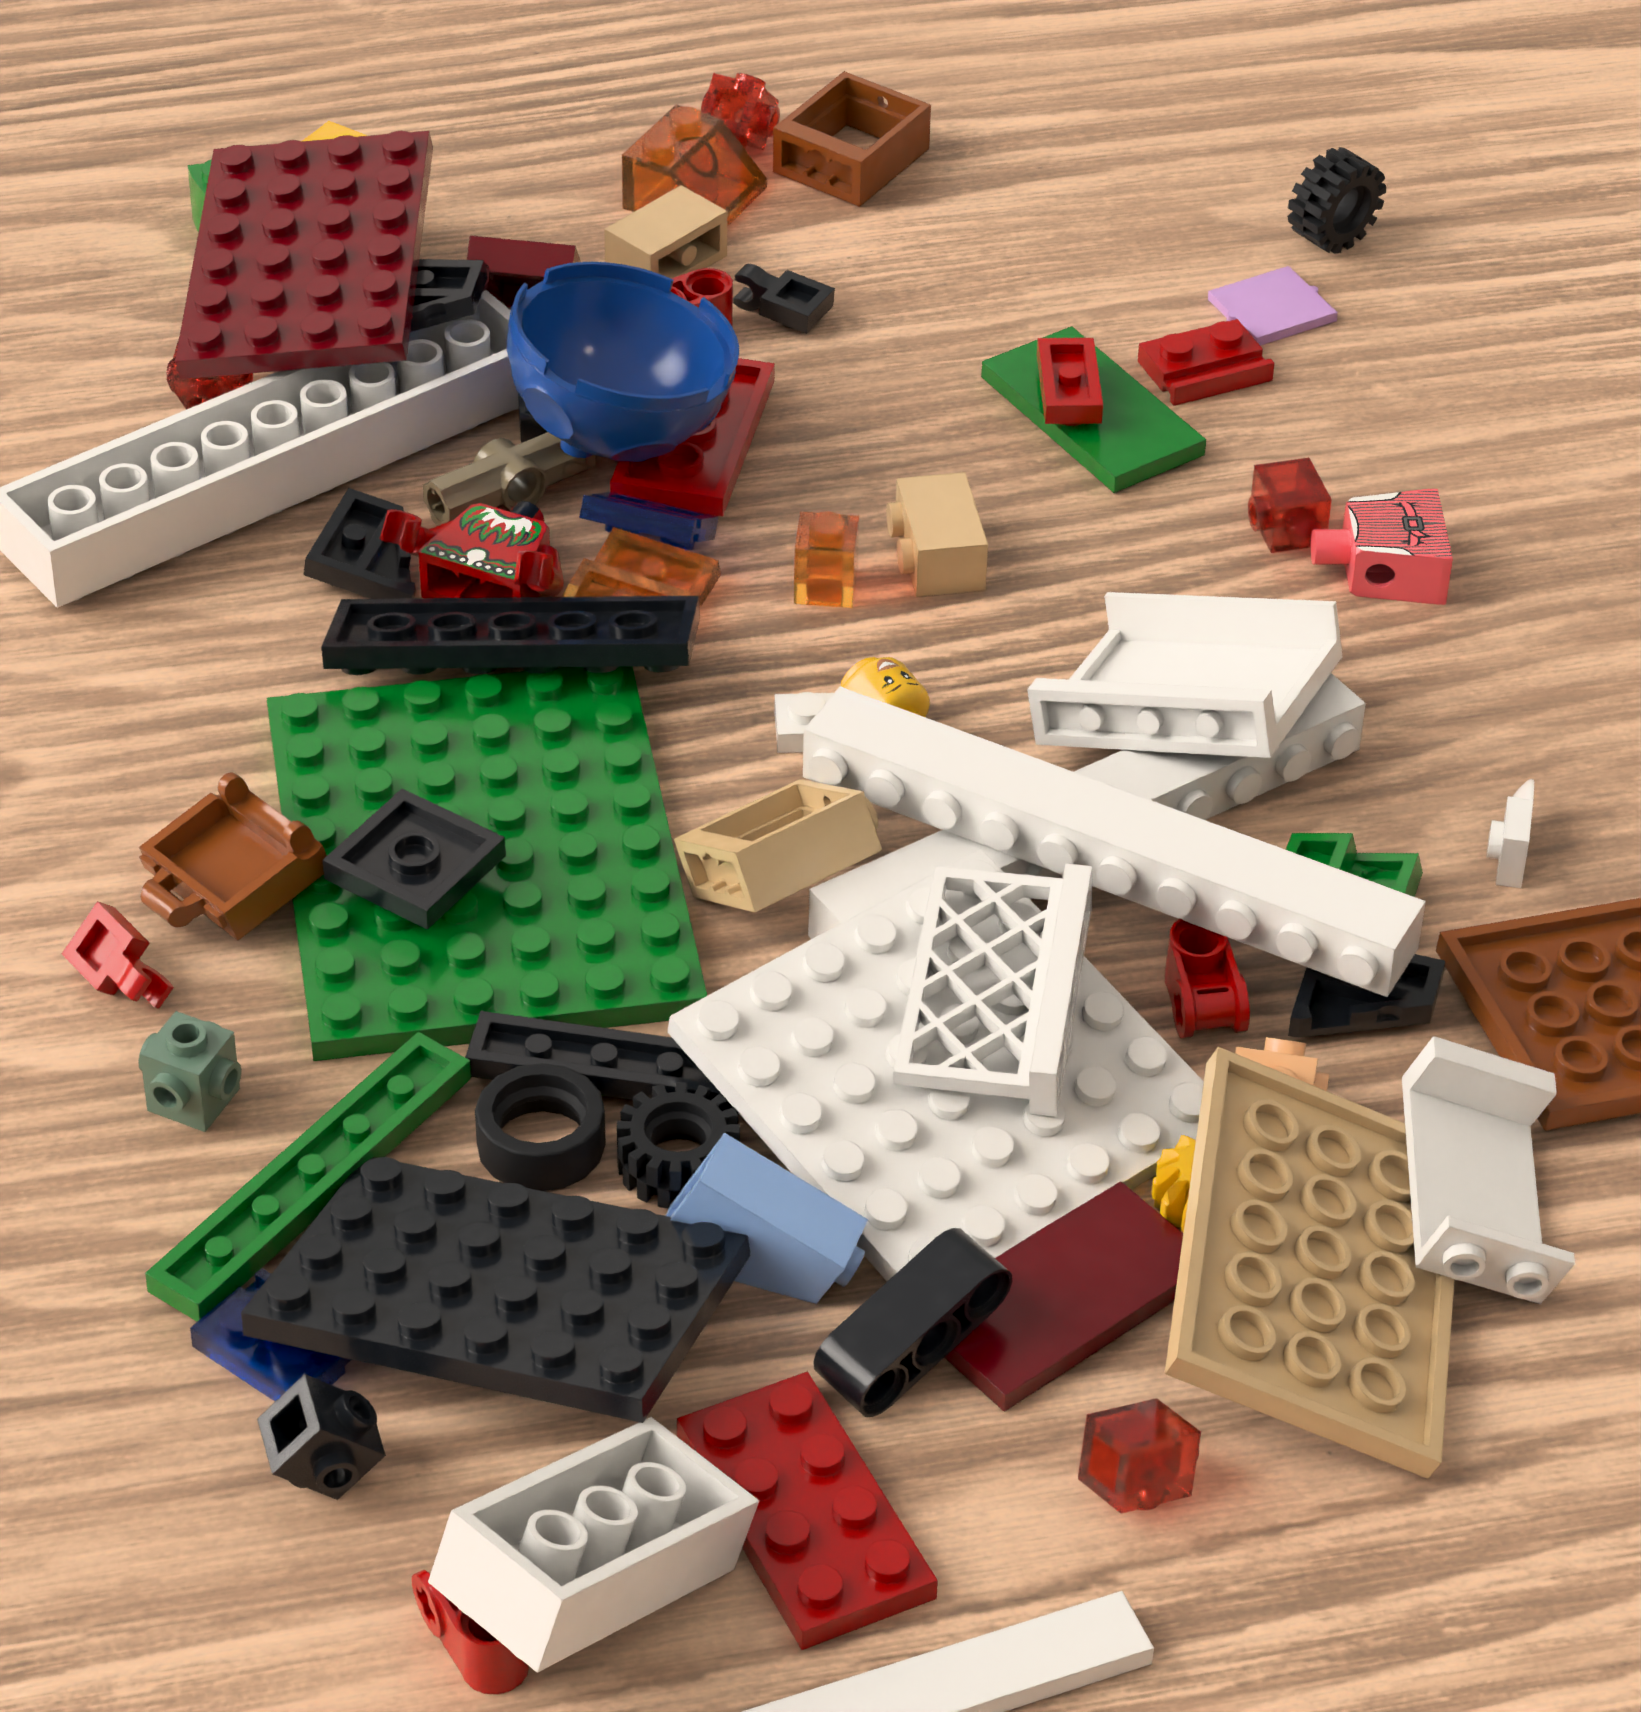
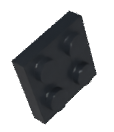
M401 789L323 859L324 879L428 930L506 857L505 837L407 790Z

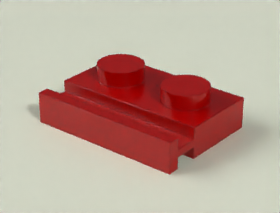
M1238 319L1221 321L1211 326L1178 334H1168L1162 338L1139 343L1138 363L1162 392L1168 391L1170 393V402L1173 406L1273 381L1275 365L1271 358L1265 360L1262 356L1263 348Z

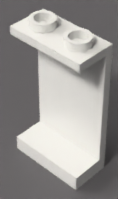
M1433 1036L1402 1076L1416 1268L1541 1304L1575 1265L1574 1253L1542 1244L1531 1125L1557 1094L1555 1074Z

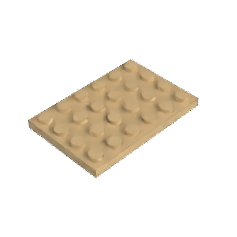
M1218 1046L1207 1061L1165 1374L1428 1479L1442 1463L1455 1279L1416 1268L1405 1123Z

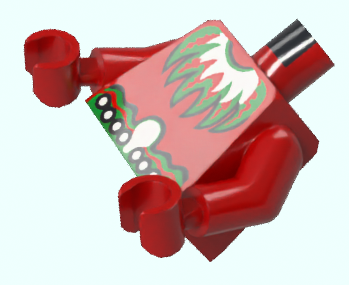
M517 502L511 511L482 503L472 504L454 520L431 529L422 527V519L414 514L396 509L387 511L380 540L399 544L402 550L419 557L421 598L538 597L539 593L547 597H554L561 592L564 586L559 552L550 546V529L544 522V515L541 510L530 502Z

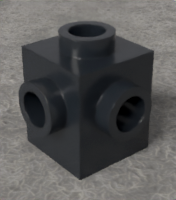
M304 1374L257 1418L272 1474L288 1480L296 1487L308 1488L336 1500L341 1498L386 1456L376 1424L377 1414L370 1401L356 1391H345L307 1374Z

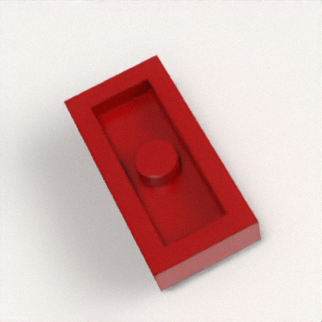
M1038 338L1037 363L1045 424H1063L1066 426L1102 424L1103 399L1094 338Z

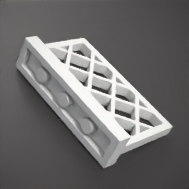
M1065 864L1063 878L934 866L893 1070L894 1085L1029 1099L1030 1114L1057 1117L1092 911V866ZM946 890L973 892L982 902L958 915L944 901ZM1021 898L1048 900L1046 910L1025 922L1009 905ZM995 914L1010 931L986 944L971 927ZM941 919L944 922V924L939 926ZM1043 931L1041 939L1037 934ZM958 936L973 952L948 966L934 952V949ZM1024 943L1038 957V960L1014 973L999 956ZM986 965L1001 982L976 995L961 978ZM930 970L934 973L931 977H929ZM1034 982L1033 990H1031L1028 985ZM948 987L963 1004L937 1018L924 1004V1000ZM1014 994L1029 1009V1012L1005 1025L989 1008ZM976 1016L992 1034L966 1048L951 1030ZM920 1022L924 1025L921 1029H919ZM1022 1035H1024L1023 1043L1018 1039ZM936 1039L953 1055V1057L938 1066L912 1063L914 1052ZM1005 1046L1020 1062L1018 1074L988 1071L979 1061Z

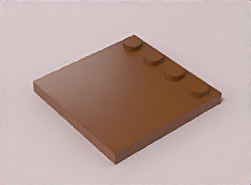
M1641 898L1440 932L1436 953L1441 960H1445L1447 971L1498 1055L1555 1074L1557 1094L1537 1118L1545 1131L1641 1113Z

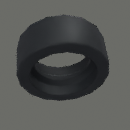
M545 1063L518 1066L496 1076L481 1091L475 1108L477 1147L480 1162L494 1178L503 1183H517L526 1188L549 1191L563 1189L585 1179L600 1163L606 1145L605 1110L601 1092L586 1076L564 1066ZM536 1112L562 1114L579 1125L572 1134L557 1141L542 1143L521 1141L504 1133L502 1130L509 1121L524 1114Z

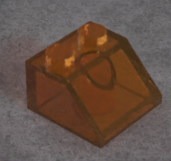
M676 104L622 154L623 209L635 212L682 185L727 211L728 227L767 188V178L722 119L702 113L694 107Z

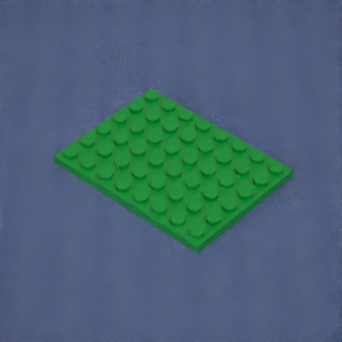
M561 667L552 672L542 674L526 671L493 675L480 674L473 677L434 681L421 680L405 684L355 687L346 690L307 694L295 693L287 696L267 698L268 719L281 814L291 822L298 820L308 826L314 838L323 845L327 856L401 789L407 790L505 837L506 857L428 930L325 880L324 875L292 899L313 1061L396 1052L417 1032L443 1046L470 1044L480 1011L611 1028L669 1021L671 1015L707 996L633 667H618L616 670L607 673H592L584 670L583 667Z

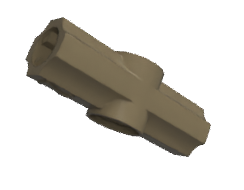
M549 432L518 445H514L509 439H494L478 451L473 463L423 484V501L429 509L432 520L438 526L454 520L472 504L482 503L492 507L505 505L510 511L517 502L527 501L535 505L542 498L547 486L596 466V455L588 458L572 457L561 449V439Z

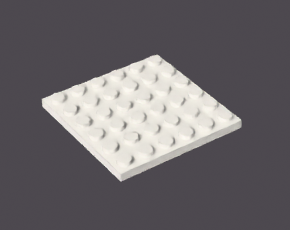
M982 848L946 866L1003 872ZM933 874L671 1015L667 1031L792 1174L868 1219L856 1246L865 1250L864 1256L886 1281L890 1280L933 1239L951 1228H961L990 1255L996 1258L1120 1181L1132 1190L1156 1175L1157 1161L1161 1158L1163 1149L1175 1148L1181 1135L1196 1140L1204 1081L1084 956L1057 1117L1030 1114L1029 1099L894 1085L893 1070ZM946 890L944 901L958 915L982 902L973 892ZM1021 898L1009 905L1024 922L1042 912L1029 898ZM995 914L971 927L986 944L1010 931ZM941 919L939 926L944 924V922ZM1043 931L1037 934L1041 939ZM958 936L934 949V952L948 966L973 952ZM1024 943L999 956L1014 973L1038 960V957ZM986 965L961 978L976 995L1001 982ZM931 970L929 973V977L934 975V973ZM1034 982L1028 985L1031 990H1033ZM948 987L924 1000V1004L937 1018L963 1004ZM1014 994L989 1008L1005 1025L1029 1012V1009ZM976 1016L951 1030L966 1048L992 1034ZM921 1022L919 1024V1029L924 1027V1025ZM1024 1035L1018 1038L1022 1043L1024 1040ZM936 1039L914 1052L912 1063L938 1066L953 1057V1055ZM1005 1046L979 1061L988 1071L1018 1074L1020 1062Z

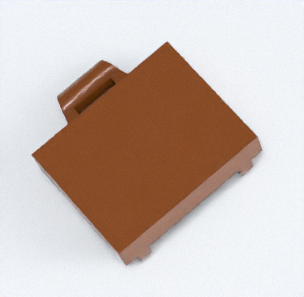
M230 772L223 775L219 780L218 795L209 793L139 847L142 853L139 858L144 868L154 875L152 879L143 885L140 897L143 904L173 927L186 926L194 918L204 914L239 941L324 875L323 859L327 854L323 845L314 838L308 826L298 820L291 822L252 793L243 778L236 773ZM173 890V891L176 892L179 896H181L184 900H183V901L180 900L178 897H176V896H175L173 893H171L170 891Z

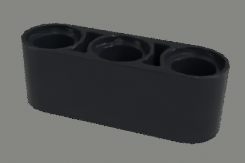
M961 1228L946 1230L933 1239L828 1335L815 1354L813 1361L814 1370L863 1416L874 1417L879 1415L900 1399L1001 1305L1010 1291L1013 1282L1012 1273Z

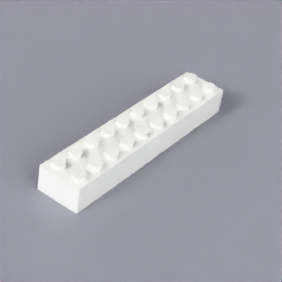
M485 290L482 293L474 315L410 332L407 361L278 371L0 487V551L58 608L118 581L130 578L171 558L178 557L187 551L224 535H229L263 518L282 512L286 508L316 495L328 492L339 485L369 472L376 471L392 462L425 450L429 446L466 430L473 429L498 416L518 409V391L514 384L511 364L506 350L511 310Z

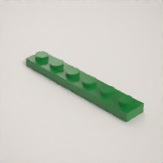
M417 1032L145 1272L147 1292L201 1324L315 1220L352 1172L373 1157L387 1156L470 1081V1060Z

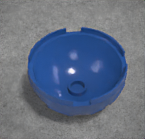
M576 262L548 268L545 271L543 281L528 290V284L526 283L520 287L511 307L506 350L511 364L514 384L535 421L547 432L561 439V449L572 457L588 458L596 455L615 461L643 462L649 458L664 455L673 451L677 445L700 432L712 422L721 409V404L735 378L739 358V343L733 327L721 311L705 297L701 298L699 307L693 305L671 292L673 279L634 266L608 262Z

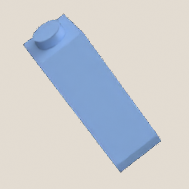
M726 1133L721 1136L671 1203L665 1215L672 1217L671 1220L688 1224L710 1222L719 1225L724 1231L748 1235L750 1257L734 1281L815 1304L818 1303L834 1282L845 1287L858 1269L865 1254V1250L856 1246L868 1221L867 1218Z

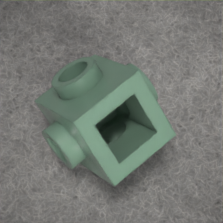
M175 1011L158 1033H152L148 1036L141 1048L138 1064L143 1074L146 1105L149 1112L206 1132L240 1089L242 1069L240 1063L237 1062L234 1032L222 1028L214 1022L203 1021Z

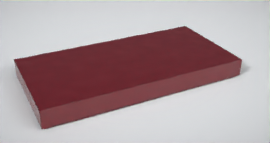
M1118 1182L995 1258L1012 1273L1013 1282L1008 1295L988 1318L944 1358L1001 1410L1007 1411L1174 1302L1183 1233L1123 1182Z

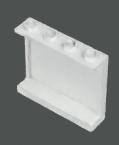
M1107 592L1104 597L1109 631L1070 679L1036 678L1027 689L1036 745L1271 758L1342 658L1336 601Z

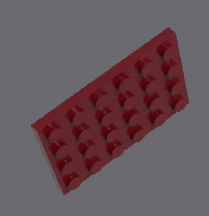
M401 130L382 135L359 137L343 135L334 139L312 141L287 140L278 144L232 145L227 148L214 149L175 358L180 379L407 361L433 154L430 131L408 132Z

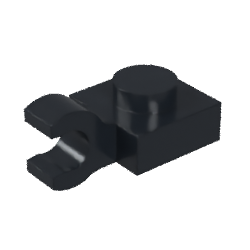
M745 264L735 274V281L749 287H743L733 298V303L737 307L746 311H754L759 308L760 316L806 334L834 304L835 288L786 270L778 278L765 272L757 265Z

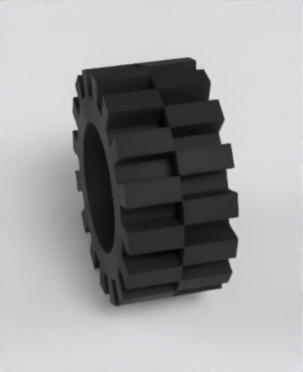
M1339 147L1338 151L1334 148L1326 150V158L1318 155L1313 159L1315 167L1312 170L1308 167L1304 169L1301 175L1305 177L1302 185L1295 183L1292 192L1297 194V197L1289 200L1288 209L1293 211L1287 216L1288 222L1293 225L1291 227L1293 231L1328 253L1331 251L1334 254L1341 253L1342 247L1347 250L1354 246V237L1359 240L1363 239L1367 234L1364 230L1367 224L1373 226L1377 220V217L1373 215L1374 211L1382 210L1384 200L1380 199L1379 196L1386 193V185L1382 183L1385 180V176L1379 171L1380 169L1343 147Z
M675 1082L676 1092L671 1093L666 1092L664 1084L652 1086L651 1099L641 1091L633 1096V1107L625 1104L621 1110V1121L617 1120L618 1173L623 1175V1184L628 1191L637 1187L638 1199L647 1203L653 1195H657L658 1207L669 1209L671 1199L677 1197L724 1133L740 1142V1124H738V1114L735 1108L728 1109V1101L720 1093L710 1101V1088L702 1085L698 1086L695 1094L687 1093V1083ZM682 1139L693 1141L701 1146L688 1151L675 1152L659 1148L656 1145L669 1140Z

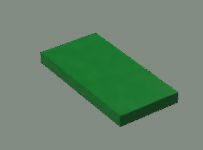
M1071 326L1043 338L1086 337ZM1038 339L982 361L981 377L1113 493L1205 456L1206 439L1096 346L1095 350L1103 399L1102 424H1080L1077 426L1045 424L1037 363Z

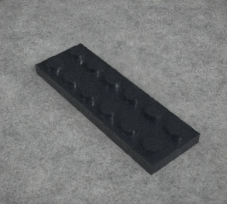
M699 596L341 599L321 646L323 669H341L342 672L349 675L369 674L376 669H402L407 674L421 675L431 673L437 668H462L464 672L470 674H485L497 668L520 667L524 671L534 674L552 672L558 667H583L588 672L607 673L616 670L618 667L644 666L646 670L651 672H670L678 669L680 666H689L700 621Z

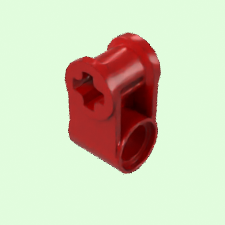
M1178 919L1170 929L1164 974L1178 1036L1181 1039L1191 1038L1197 1030L1232 1027L1235 1033L1248 1031L1250 1024L1248 990L1243 975L1239 973L1229 938L1183 921V919Z
M422 1570L413 1574L412 1588L421 1615L433 1635L443 1643L464 1677V1681L472 1689L484 1694H501L521 1685L528 1675L529 1665L517 1658L506 1646L429 1584V1572Z

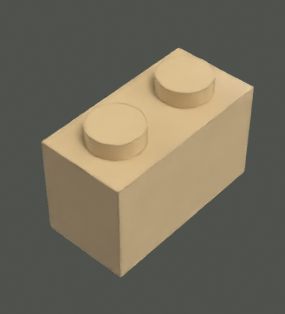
M680 185L604 229L605 262L642 268L671 279L694 270L707 268L727 256V211Z
M966 472L897 478L896 502L887 503L886 507L887 527L891 538L899 537L897 540L899 570L901 574H910L916 597L985 591L988 542Z

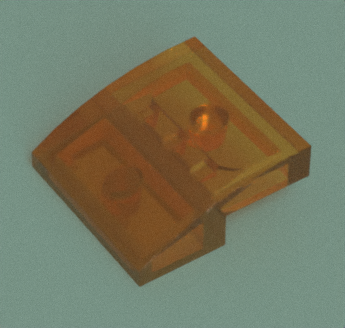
M613 527L595 560L583 558L561 597L699 596V605L701 607L721 576L719 560Z

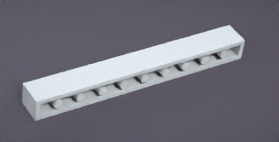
M1331 673L1271 758L1121 750L1074 772L1206 820L1239 804H1245L1254 797L1287 782L1295 781L1303 775L1335 760L1346 758L1351 753L1359 750L1366 703ZM941 830L810 888L808 936L811 939L933 874L934 866L946 867L979 848H982L1004 873L1063 878V875Z
M840 686L804 729L803 777L817 783L864 791L865 797L875 805L1064 875L1065 864L1092 866L1093 887L1175 918L1183 919V921L1388 997L1418 950L1426 903L1424 900Z

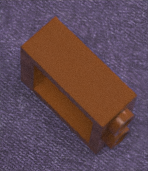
M844 71L773 127V172L860 207L929 150L931 104ZM884 98L887 100L888 105L884 103ZM847 125L880 139L866 150L833 136Z

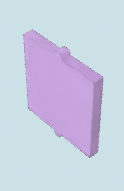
M1289 266L1208 291V300L1227 318V321L1238 319L1260 346L1337 321L1338 312L1318 294V288L1316 286H1309Z

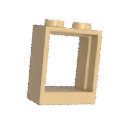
M801 779L674 839L693 897L751 912H757L882 851L876 832L878 828L877 813L872 803L865 797L864 791Z

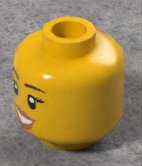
M865 658L852 666L841 681V687L926 717L928 714L930 698L926 689L908 668L895 658Z

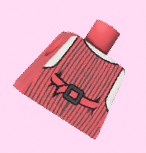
M1423 489L1351 498L1346 502L1343 529L1312 530V564L1345 565L1349 591L1358 597L1446 605L1453 557L1438 489Z

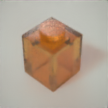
M800 511L794 557V604L853 608L858 572L859 515L837 514L829 511L819 513Z

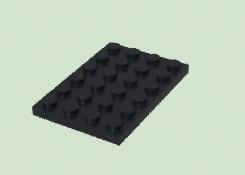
M373 1157L350 1174L242 1310L243 1336L643 1423L749 1259L748 1235L724 1231L719 1225L710 1222L688 1224L671 1220L672 1217L655 1214L646 1209H629L590 1201L582 1196H565L526 1188L517 1183H501L462 1175L453 1170H436L402 1163L389 1157Z

